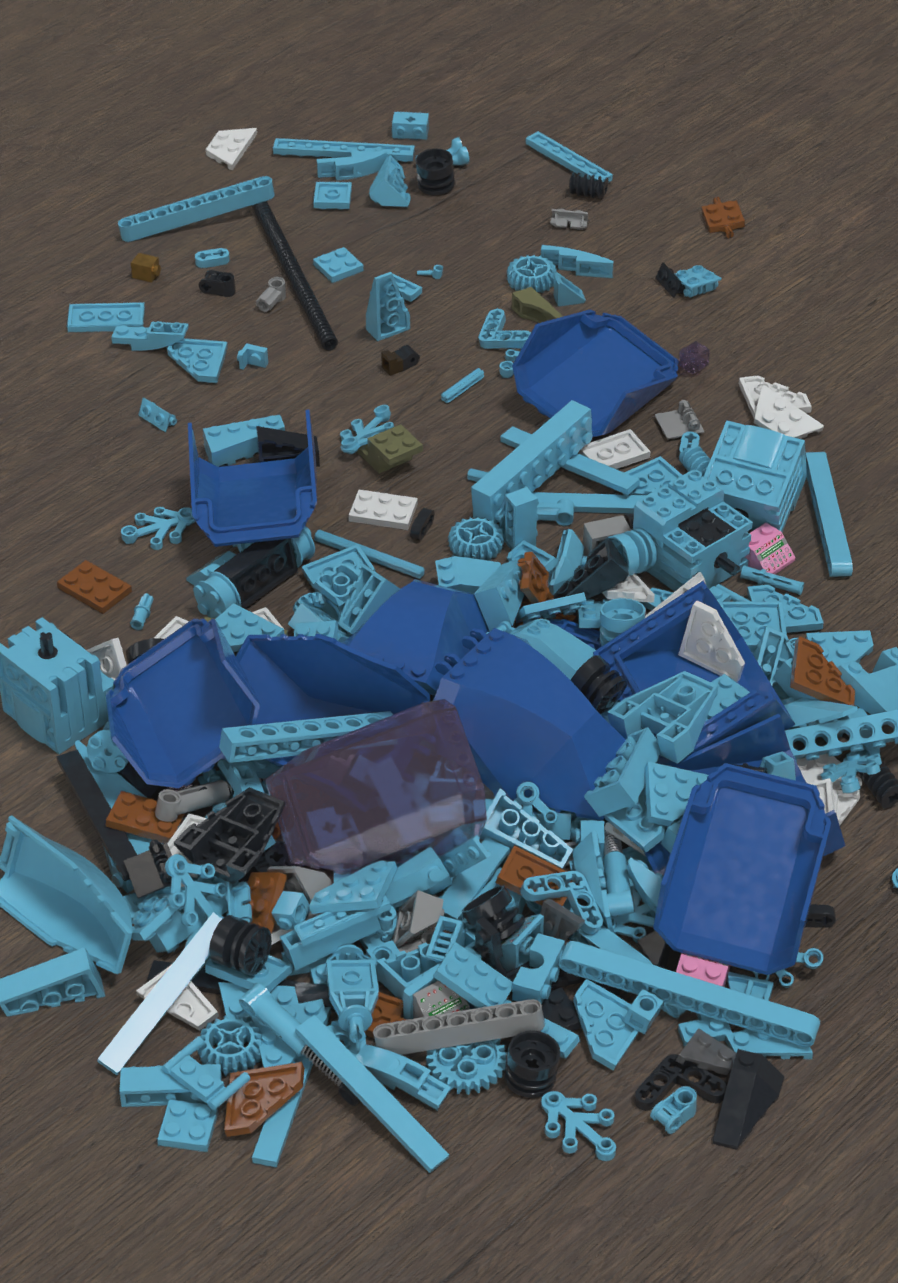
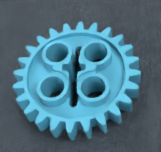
M500 1039L427 1050L426 1065H428V1069L431 1070L430 1073H432L434 1078L450 1086L451 1090L453 1087L457 1088V1094L462 1089L466 1090L467 1095H470L471 1089H475L477 1093H480L481 1086L488 1090L489 1082L496 1085L497 1077H503V1070L506 1067L505 1046L500 1045Z

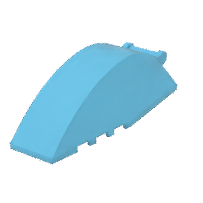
M9 816V822L5 827L7 834L0 856V869L5 872V875L0 879V907L48 945L63 947V951L67 953L85 947L97 966L115 974L121 973L132 938L133 928L129 908L117 887L98 867L70 848L44 837L17 818Z

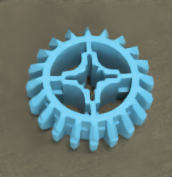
M535 255L520 256L519 259H514L513 262H510L508 266V284H510L511 288H515V291L532 287L537 293H544L545 290L549 291L550 287H554L556 268L552 261H548V258L536 257Z
M470 517L469 520L462 519L461 522H456L455 526L451 527L448 542L454 556L490 561L492 557L497 558V554L501 553L504 538L502 529L499 528V524H494V520L487 521V518L479 519L477 517L472 519Z
M225 1015L223 1020L215 1018L214 1024L207 1023L206 1029H202L201 1036H199L204 1041V1045L198 1049L202 1064H221V1071L225 1076L228 1073L245 1071L247 1067L254 1069L255 1062H260L261 1058L259 1046H262V1042L257 1040L262 1038V1034L257 1033L260 1031L259 1027H254L253 1021L247 1022L245 1016L239 1020L236 1015L231 1019H228ZM246 1042H248L249 1044H248V1046L245 1048V1047H244V1044H245ZM217 1043V1047L213 1049V1045Z

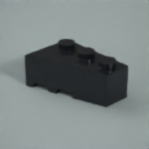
M256 426L259 462L295 459L308 447L307 434ZM314 436L316 467H320L317 436Z

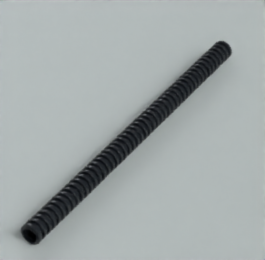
M264 201L251 205L321 346L325 350L334 349L338 344V340L268 202Z

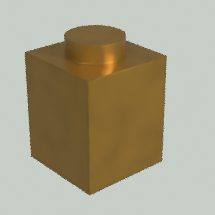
M138 253L131 262L132 278L152 283L160 275L159 257Z

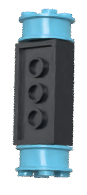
M305 526L297 538L254 542L214 570V572H211L207 576V580L198 581L194 585L193 591L200 613L216 619L233 603L245 609L297 572L303 560H309L315 554V545L310 529Z

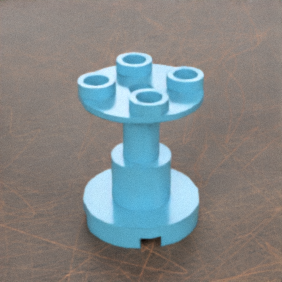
M108 721L103 730L98 731L89 738L87 755L95 770H101L105 773H116L127 765L128 760L111 739Z

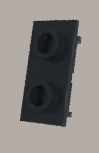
M662 262L655 277L657 281L673 298H675L677 293L684 294L686 286L681 284V280L674 274V271Z

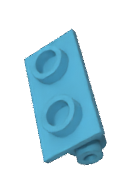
M146 398L142 399L139 411L140 417L164 432H167L168 426H174L177 423L175 415L168 413Z
M227 882L226 901L229 911L227 916L232 915L246 920L248 923L252 922V908L248 903L251 902L250 886L247 882H240L238 886L234 887L230 882Z

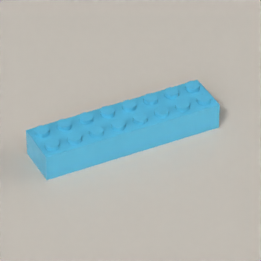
M571 400L471 487L473 518H487V521L494 520V524H497L499 522L498 516L503 514L501 506L506 494L525 487L533 492L545 480L553 476L561 466H564L567 460L576 455L586 444H589L593 437L591 409Z

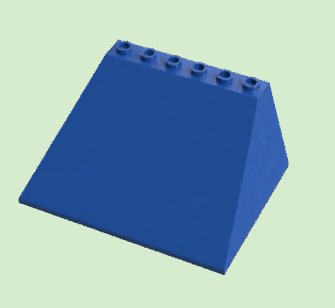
M704 581L698 583L593 652L594 656L600 655L610 664V671L617 670L620 676L627 679V687L620 696L619 701L683 671L712 682L720 677V675L678 655L692 606L696 601L702 602L717 610L740 652L745 665L741 678L737 683L750 693L705 721L695 748L690 754L776 714L781 716L785 730L795 725L745 640ZM660 754L659 760L656 763L667 766L673 763V761L662 757Z

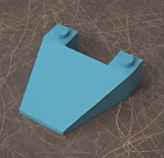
M897 647L882 651L873 669V673L870 674L854 660L839 665L838 669L842 673L841 679L846 685H851L855 690L854 704L871 715L898 710Z
M683 671L620 701L607 712L609 722L625 739L631 733L648 727L651 732L657 734L661 756L678 764L693 752L717 694L718 685Z

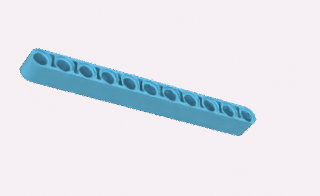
M569 941L559 961V967L567 973L637 995L644 989L663 1000V1003L797 1045L812 1046L820 1027V1020L812 1014L580 942Z

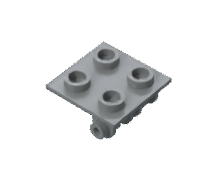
M686 400L679 402L678 410L654 414L667 439L682 437L686 432H695L697 434L705 432L692 407L690 408V403Z

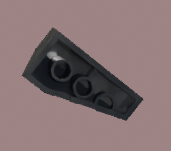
M608 537L589 553L588 557L590 559L583 567L578 566L574 570L576 573L572 580L566 581L553 595L554 599L583 592L586 599L615 587L629 575L627 563Z
M741 1049L737 1050L712 1144L737 1150L753 1131V1127L758 1120L765 1116L767 1109L779 1098L784 1075L762 1054Z

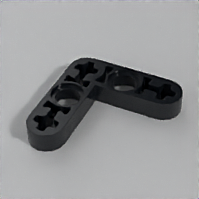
M671 1054L665 1057L635 1091V1105L643 1111L652 1110L676 1083L683 1087L686 1086L694 1089L698 1096L708 1102L721 1103L724 1099L727 1085L722 1079L710 1072L697 1068V1065L691 1061L685 1060L683 1064L678 1063L676 1059L679 1055ZM697 1075L701 1080L699 1082H692L688 1077ZM656 1079H663L667 1084L658 1086L654 1081Z

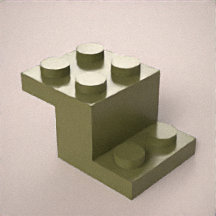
M400 424L367 438L368 444L360 446L357 453L378 473H382L412 460L413 455L423 451V445Z

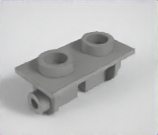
M552 209L551 225H554L555 228H567V223H571L570 229L583 230V228H587L588 212Z

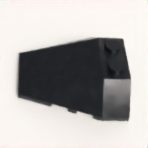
M250 787L225 803L226 807L216 813L212 811L207 814L208 818L198 825L193 823L188 826L173 842L174 846L193 864H212L215 868L214 876L232 884L244 877L259 861L286 805L285 801Z

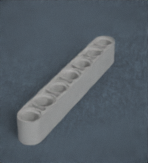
M524 1000L378 1025L373 1030L376 1047L403 1055L512 1037L528 1030L541 1031L545 1027L541 1003L538 1000Z

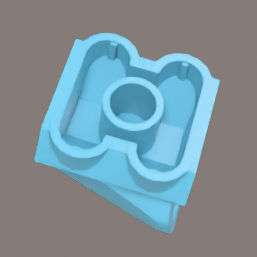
M348 563L338 564L333 568L332 573L320 574L317 577V582L312 585L326 599L325 606L321 610L327 612L338 622L347 599H351L354 591L352 585L354 581L358 580L360 572Z

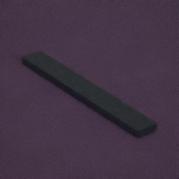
M78 749L56 756L57 763L123 881L130 880L124 860L136 856L137 853L124 831L105 826L111 807Z
M153 960L147 981L149 982L173 963ZM204 967L199 970L191 981L200 992L221 995L219 982L231 983L206 973V968ZM283 980L277 985L294 986L299 1003L323 999L324 1007H328L332 1012H335L329 999L328 986Z

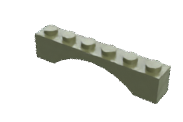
M532 287L512 293L511 308L521 318L542 323L563 317L560 312L552 307Z

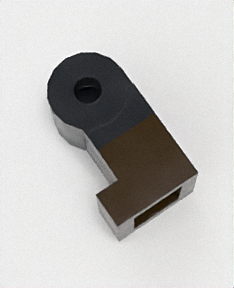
M404 345L394 352H390L388 349L381 352V367L390 376L410 369L420 360L419 354L410 345Z

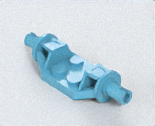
M351 943L350 945H342L336 948L332 956L326 960V974L329 999L338 1015L339 1026L342 1030L350 1033V1040L356 1043L357 1035L359 1043L365 1039L364 1031L372 1024V1013L378 1000L379 989L375 960L364 955L359 947Z

